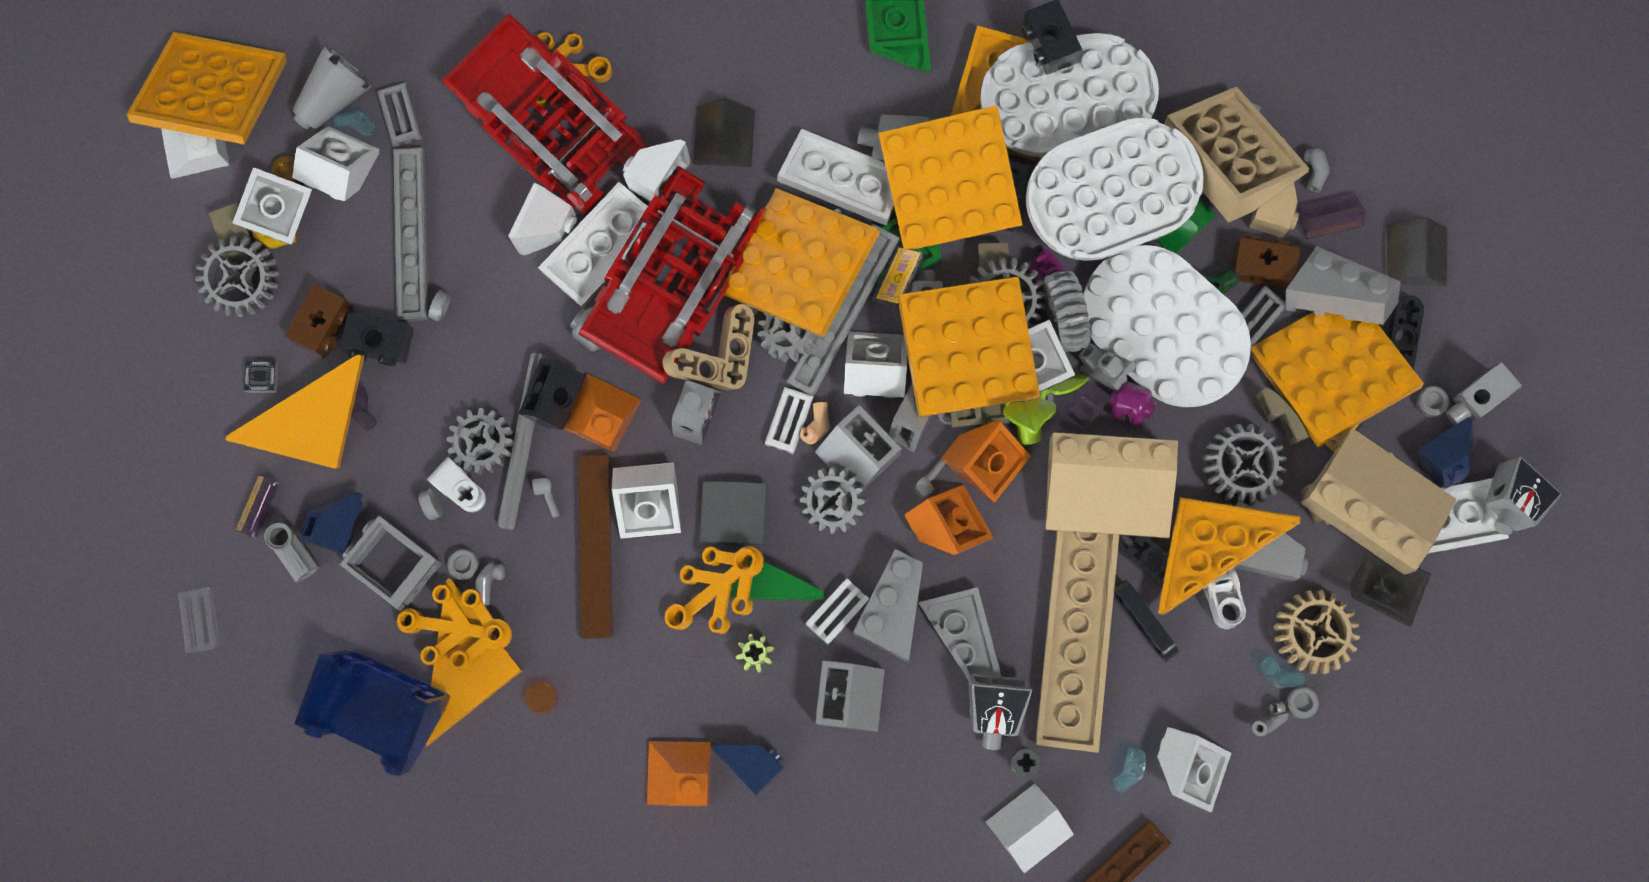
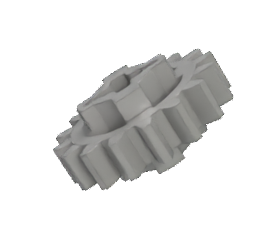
M764 313L767 316L766 321L762 320L758 323L764 328L763 331L757 333L758 337L764 340L761 346L773 358L776 359L778 357L783 362H787L789 357L794 362H798L799 354L801 353L808 357L807 349L809 347L814 349L818 347L814 339L822 338L767 313Z
M479 408L478 415H474L471 410H467L468 418L464 420L458 416L456 417L459 422L458 427H449L454 436L447 437L446 441L454 446L447 451L451 456L458 455L453 462L458 466L464 463L463 469L468 473L473 467L478 475L482 474L483 468L493 473L494 464L497 463L503 467L504 463L501 458L503 456L511 457L507 446H513L514 441L507 438V436L511 435L513 431L510 427L503 428L507 421L503 417L496 420L497 413L493 410L488 416H486V411L483 408ZM479 423L478 426L468 429L470 426ZM495 427L499 433V443H497L493 437L495 433ZM477 438H478V439L484 438V439L486 440V442H485L484 445H483V444H478V445H477V444L475 443V440H476ZM462 440H464L467 445V449L465 451L467 453L466 456L463 453L461 447ZM489 454H493L491 457H489V458H487V459H485V460H482V458H483L484 456H487V455H489Z
M832 466L829 469V473L825 468H821L818 470V476L812 474L808 478L811 484L802 486V490L807 495L801 497L800 502L807 503L808 506L802 513H810L812 517L809 523L813 524L818 521L820 523V531L829 526L831 534H834L840 526L841 530L845 532L850 528L849 523L855 526L859 522L857 516H862L866 511L860 506L868 501L867 497L860 495V492L865 489V485L857 486L855 483L859 477L855 475L849 478V469L847 468L842 470L841 473H838L837 466ZM831 480H832V481H837V482H840V483H842V484H841V485H833L830 481H831ZM841 492L835 504L827 507L832 496ZM849 492L852 496V504L849 502ZM815 495L818 497V506L816 504ZM826 515H835L838 519L830 518Z

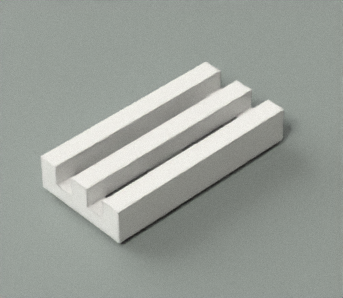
M784 387L765 445L794 454L800 438V431L804 427L813 401V396ZM792 396L794 399L779 441L774 440L788 397ZM801 399L805 403L789 445L785 442Z
M846 578L805 624L829 645L869 601V598ZM848 588L851 591L848 596L817 627L815 623ZM857 596L860 601L827 636L824 633L826 628Z

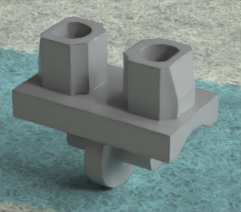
M1088 344V347L1084 348L1079 354V358L1084 363L1079 369L1081 373L1104 384L1105 387L1111 390H1118L1122 384L1127 382L1126 375L1136 368L1132 361L1100 349L1093 344Z

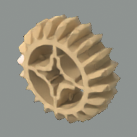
M1311 590L1305 591L1303 598L1299 594L1292 597L1293 603L1287 601L1283 604L1287 613L1278 612L1276 615L1283 623L1274 624L1273 628L1275 630L1282 631V635L1274 637L1275 642L1283 641L1285 644L1284 647L1279 649V653L1290 652L1291 655L1286 660L1288 664L1298 659L1297 670L1299 671L1304 670L1307 665L1310 674H1316L1318 668L1322 674H1327L1330 671V666L1334 670H1339L1341 668L1340 661L1347 663L1351 660L1347 652L1353 653L1357 650V647L1350 643V641L1360 639V635L1352 633V629L1359 627V623H1350L1349 618L1354 616L1355 612L1353 610L1344 612L1343 609L1346 607L1347 602L1343 600L1335 604L1336 595L1333 593L1325 600L1323 590L1317 591L1315 597ZM1315 607L1321 609L1320 613L1315 615L1313 621L1297 618L1299 613L1305 608ZM1332 617L1337 623L1339 634L1335 633L1330 627ZM1318 626V632L1322 636L1314 638L1315 632L1311 628ZM1294 630L1303 636L1301 648L1295 639ZM1321 643L1336 646L1334 651L1324 658L1312 656L1314 650H1317Z

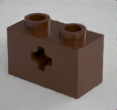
M1245 236L1240 238L1234 246L1231 270L1235 273L1239 282L1287 289L1297 275L1301 247L1292 246V243L1288 241H1275L1271 243L1262 241V238L1258 236ZM1261 257H1266V262L1270 264L1265 265V261Z
M313 284L284 337L293 344L325 358L327 352L330 353L337 343L336 336L341 327L345 326L348 312L352 313L351 309L353 306L344 298ZM319 320L325 321V323H324L323 325H322V324H318V325H317V323H318Z

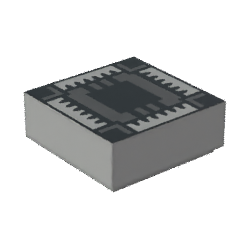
M246 361L244 391L247 393H277L279 363L276 361Z

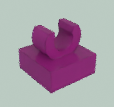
M1048 248L1027 262L1028 269L1026 273L1031 270H1036L1038 273L1032 279L1033 282L1036 280L1044 282L1045 277L1052 275L1054 272H1065ZM1043 285L1038 288L1040 291L1043 290Z

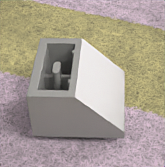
M858 405L833 429L815 453L829 468L837 466L838 473H841L845 468L849 469L848 477L852 478L857 475L859 478L855 484L857 486L865 485L866 488L901 455L902 448Z
M823 660L815 724L878 732L885 669Z

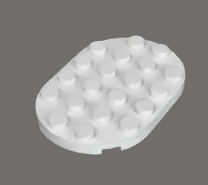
M1103 33L1084 34L1076 36L1083 49L1079 63L1046 75L1043 67H1038L1034 60V48L1031 42L1024 43L1000 55L990 70L987 71L982 83L980 106L983 109L998 105L1007 148L1028 156L1044 157L1049 151L1064 142L1118 122L1133 118L1151 119L1159 96L1158 78L1152 63L1141 50L1138 51L1125 43V39Z
M1150 118L1124 120L1064 142L1049 151L1034 168L1028 182L1026 192L1028 216L1034 230L1042 241L1059 254L1084 261L1103 259L1165 236L1184 224L1195 211L1194 209L1202 194V165L1191 142L1176 128L1172 129L1159 123L1158 120Z
M1140 245L1109 256L1091 275L1084 292L1089 323L1091 325V338L1100 349L1132 361L1136 368L1128 373V375L1140 386L1150 389L1153 397L1177 407H1199L1223 398L1239 383L1247 369L1251 352L1250 334L1246 321L1238 308L1179 255L1165 248Z

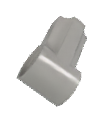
M274 523L265 531L264 540L266 545L274 550L295 582L299 583L314 574L320 567L303 542L299 541L300 535L294 527L283 523ZM281 530H286L288 533L287 542L279 546L276 536Z

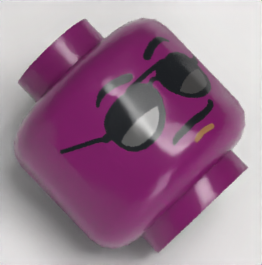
M1125 382L1118 390H1113L1108 407L1112 410L1115 419L1139 426L1144 422L1145 418H1152L1156 402L1152 401L1150 389Z

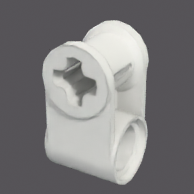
M449 457L427 478L441 493L467 512H477L486 503L485 492ZM468 492L474 496L470 501L465 497Z
M1235 568L1203 588L1209 602L1213 620L1218 627L1223 629L1235 627L1243 621L1246 615L1238 575ZM1223 606H1229L1234 609L1236 613L1234 621L1224 618L1222 614Z

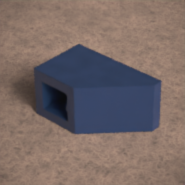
M344 491L308 511L299 541L344 553L353 538L352 528L355 518L359 516L362 510L361 499L363 494Z

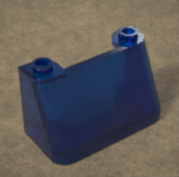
M342 650L319 654L294 724L305 729L304 733L308 736L322 738L323 735L335 734L382 756L380 763L385 766L384 771L392 775L402 776V774L410 772L445 712L450 695L354 651Z

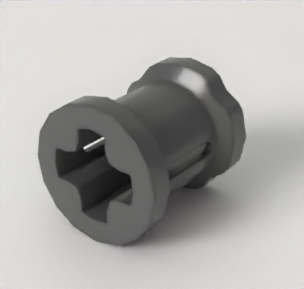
M1031 749L1018 750L1010 758V768L1019 777H1031L1040 769V757ZM1023 754H1027V759L1033 761V766L1027 767V772H1024L1022 766L1017 765V760L1023 759Z

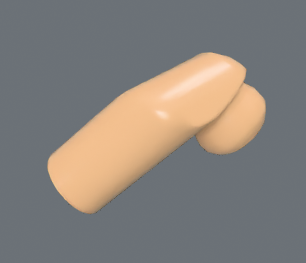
M827 402L813 404L814 420L800 431V438L805 443H818L829 432L830 423Z

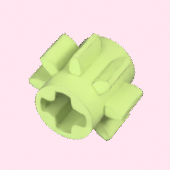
M749 634L750 642L746 645L738 642L739 647L743 649V654L737 655L736 659L746 660L744 665L745 671L752 665L756 666V670L760 673L761 664L764 662L772 664V661L767 658V653L774 651V648L764 647L765 636H762L759 641H754V637ZM756 645L758 650H763V653L759 655V660L755 662L752 657H747V653L751 652V646Z

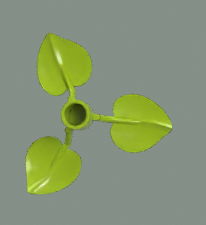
M1074 371V376L1042 390L1039 399L1005 404L1006 407L1003 409V414L1012 424H1016L1018 442L1027 445L1040 442L1042 440L1041 426L1056 412V404L1045 400L1046 396L1050 392L1055 395L1070 393L1084 385L1089 380V376Z

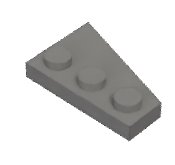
M978 587L918 602L968 681L969 673L1001 676Z

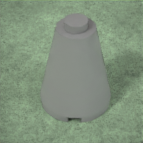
M325 46L321 50L292 109L296 114L293 119L307 130L309 127L317 129L367 92L373 84L366 76L363 80L358 77L359 70L336 51H330L329 47Z

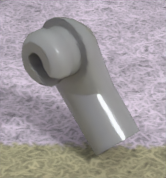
M1309 148L1304 153V161L1306 164L1312 165L1313 173L1306 187L1314 193H1320L1330 168L1323 150L1320 148Z
M488 563L476 578L475 590L482 594V602L485 606L490 605L491 584L494 579L500 581L505 577V566L503 564Z
M1283 702L1270 704L1268 706L1270 715L1253 724L1252 730L1257 736H1265L1287 721L1289 712H1286V705Z

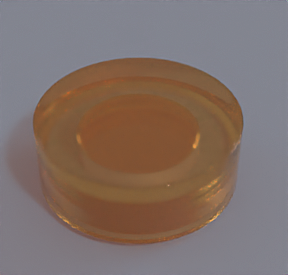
M543 682L530 686L525 695L527 707L532 712L538 714L549 713L555 708L558 701L556 690L551 685Z

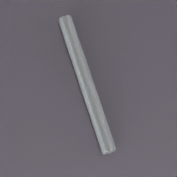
M532 353L530 355L521 406L540 358L547 359L546 355L540 353ZM521 415L518 416L498 519V526L507 530L515 528L535 422Z

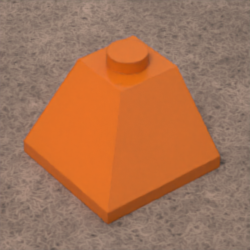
M587 374L581 385V390L575 398L570 411V419L565 424L564 429L615 453L642 400Z
M996 420L960 434L941 459L957 476L988 500L995 503L1030 459L1031 455L1000 421Z
M964 485L930 497L905 514L919 542L952 555H957L994 538Z
M649 741L647 805L710 806L712 742Z

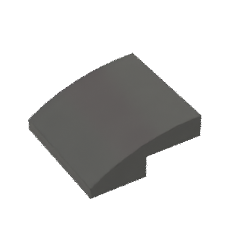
M703 482L700 543L766 545L768 484Z

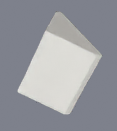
M1035 783L985 821L1023 873L1027 872L1074 835L1059 810Z

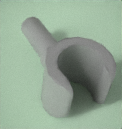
M942 459L915 485L914 490L922 500L936 490L930 482L945 466L946 463Z
M547 478L533 479L534 494H544L552 517L560 516L553 499L551 481Z

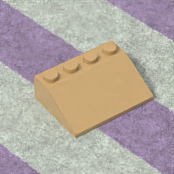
M1237 86L1166 117L1164 125L1179 130L1195 148L1203 170L1202 192L1228 222L1253 212L1305 175L1310 169Z
M1351 428L1300 503L1406 575L1417 570L1433 546L1457 499Z
M1053 433L1049 439L1045 530L1169 538L1177 475L1178 441Z

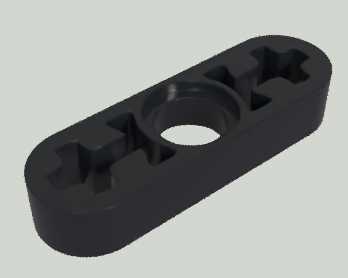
M1407 295L1398 301V304L1392 311L1388 337L1401 354L1408 353V355L1405 354L1403 357L1414 370L1424 315V305L1418 297ZM1410 304V309L1415 311V313L1409 316L1407 324H1398V322L1402 323L1406 320L1407 312L1402 310V308ZM1405 331L1410 335L1411 343L1409 346H1401L1397 343V332Z
M1119 535L1118 552L1162 588L1164 576L1161 579L1158 574L1166 569L1168 554L1148 537L1135 536L1134 544L1139 548H1142L1144 544L1148 546L1137 559L1134 555L1139 551L1132 546L1126 549L1123 546L1125 542L1122 538L1123 535ZM1148 553H1156L1160 556L1162 563L1159 569L1151 570L1145 565V557Z
M1127 580L1115 586L1114 595L1159 657L1167 662L1179 653L1177 646L1135 588Z

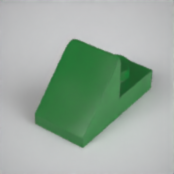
M1199 199L1194 209L1195 211L1184 224L1173 232L1154 239V241L1161 248L1178 254L1214 219L1216 214Z

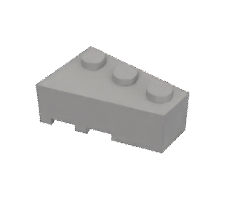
M1317 246L1286 289V310L1294 312L1296 308L1315 311V315L1324 316L1325 313L1344 315V319L1383 325L1398 304L1400 281Z
M895 549L853 631V635L908 663L923 563Z

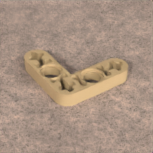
M739 304L725 311L718 357L678 348L665 354L663 358L665 372L675 378L730 391L741 388L746 381L754 327V313L752 309L745 304ZM739 313V317L743 318V323H740L735 318V314ZM732 339L737 340L740 344V353L738 355H734L730 350ZM674 358H678L682 363H691L690 367L678 368V364L674 363ZM702 361L710 366L711 372L708 378L700 374L699 366ZM728 361H737L738 364L734 365V362L729 363ZM731 371V375L735 376L734 381L727 377V372Z

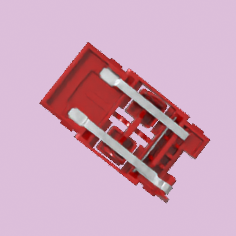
M508 13L441 81L466 105L465 108L477 120L482 119L481 128L488 132L491 138L533 178L554 194L557 191L563 201L585 217L605 197L603 192L596 186L598 181L618 161L624 166L631 156L635 157L639 149L650 146L633 126H628L625 123L627 116L557 49L551 53L549 51L550 48L537 35L533 36L520 22ZM560 89L561 91L550 101L551 107L555 111L550 115L536 101L540 97L547 101ZM594 93L604 102L602 106L599 99L594 96ZM531 106L547 120L543 126L536 120H531L525 127L522 126L531 117V114L527 111ZM563 119L575 131L581 134L577 139L560 124ZM555 128L571 143L567 149L564 146L560 148L559 142L550 135ZM509 138L511 140L509 143L510 148L505 144Z
M680 166L674 176L670 175L661 190L663 192L662 196L654 195L605 275L604 280L608 284L607 286L603 285L594 300L596 302L595 306L578 332V335L663 385L669 376L663 367L665 354L678 348L689 349L694 340L692 338L693 334L700 336L729 287L728 280L711 310L708 311L727 278L725 273H730L733 265L736 268L732 274L738 272L744 262V248L750 242L756 228L768 210L762 206L757 215L755 214L756 210L750 206L744 207L735 202L728 217L697 199L706 182ZM643 222L646 223L627 252L625 259H621ZM681 238H684L688 242L677 258L672 255L675 248L673 242L679 243ZM694 244L700 248L697 252V255L700 257L699 259L695 258L692 264L689 265L684 262V259ZM666 264L672 269L662 286L659 287L654 283ZM679 272L684 277L676 291L674 290L673 294H671L666 289L675 274ZM674 358V363H677L678 358Z

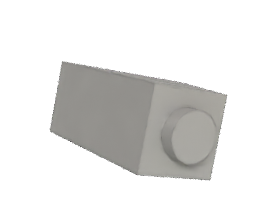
M1237 502L1233 505L1252 509L1243 502ZM1285 533L1234 568L1293 582L1300 579V576L1304 575L1307 570L1308 558L1304 557L1306 548Z

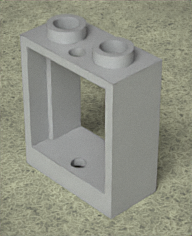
M378 516L376 520L372 519L365 525L362 530L364 535L356 544H351L345 550L342 556L344 560L340 565L396 609L402 611L409 607L443 563L386 519ZM387 531L421 557V560L394 594L359 567Z

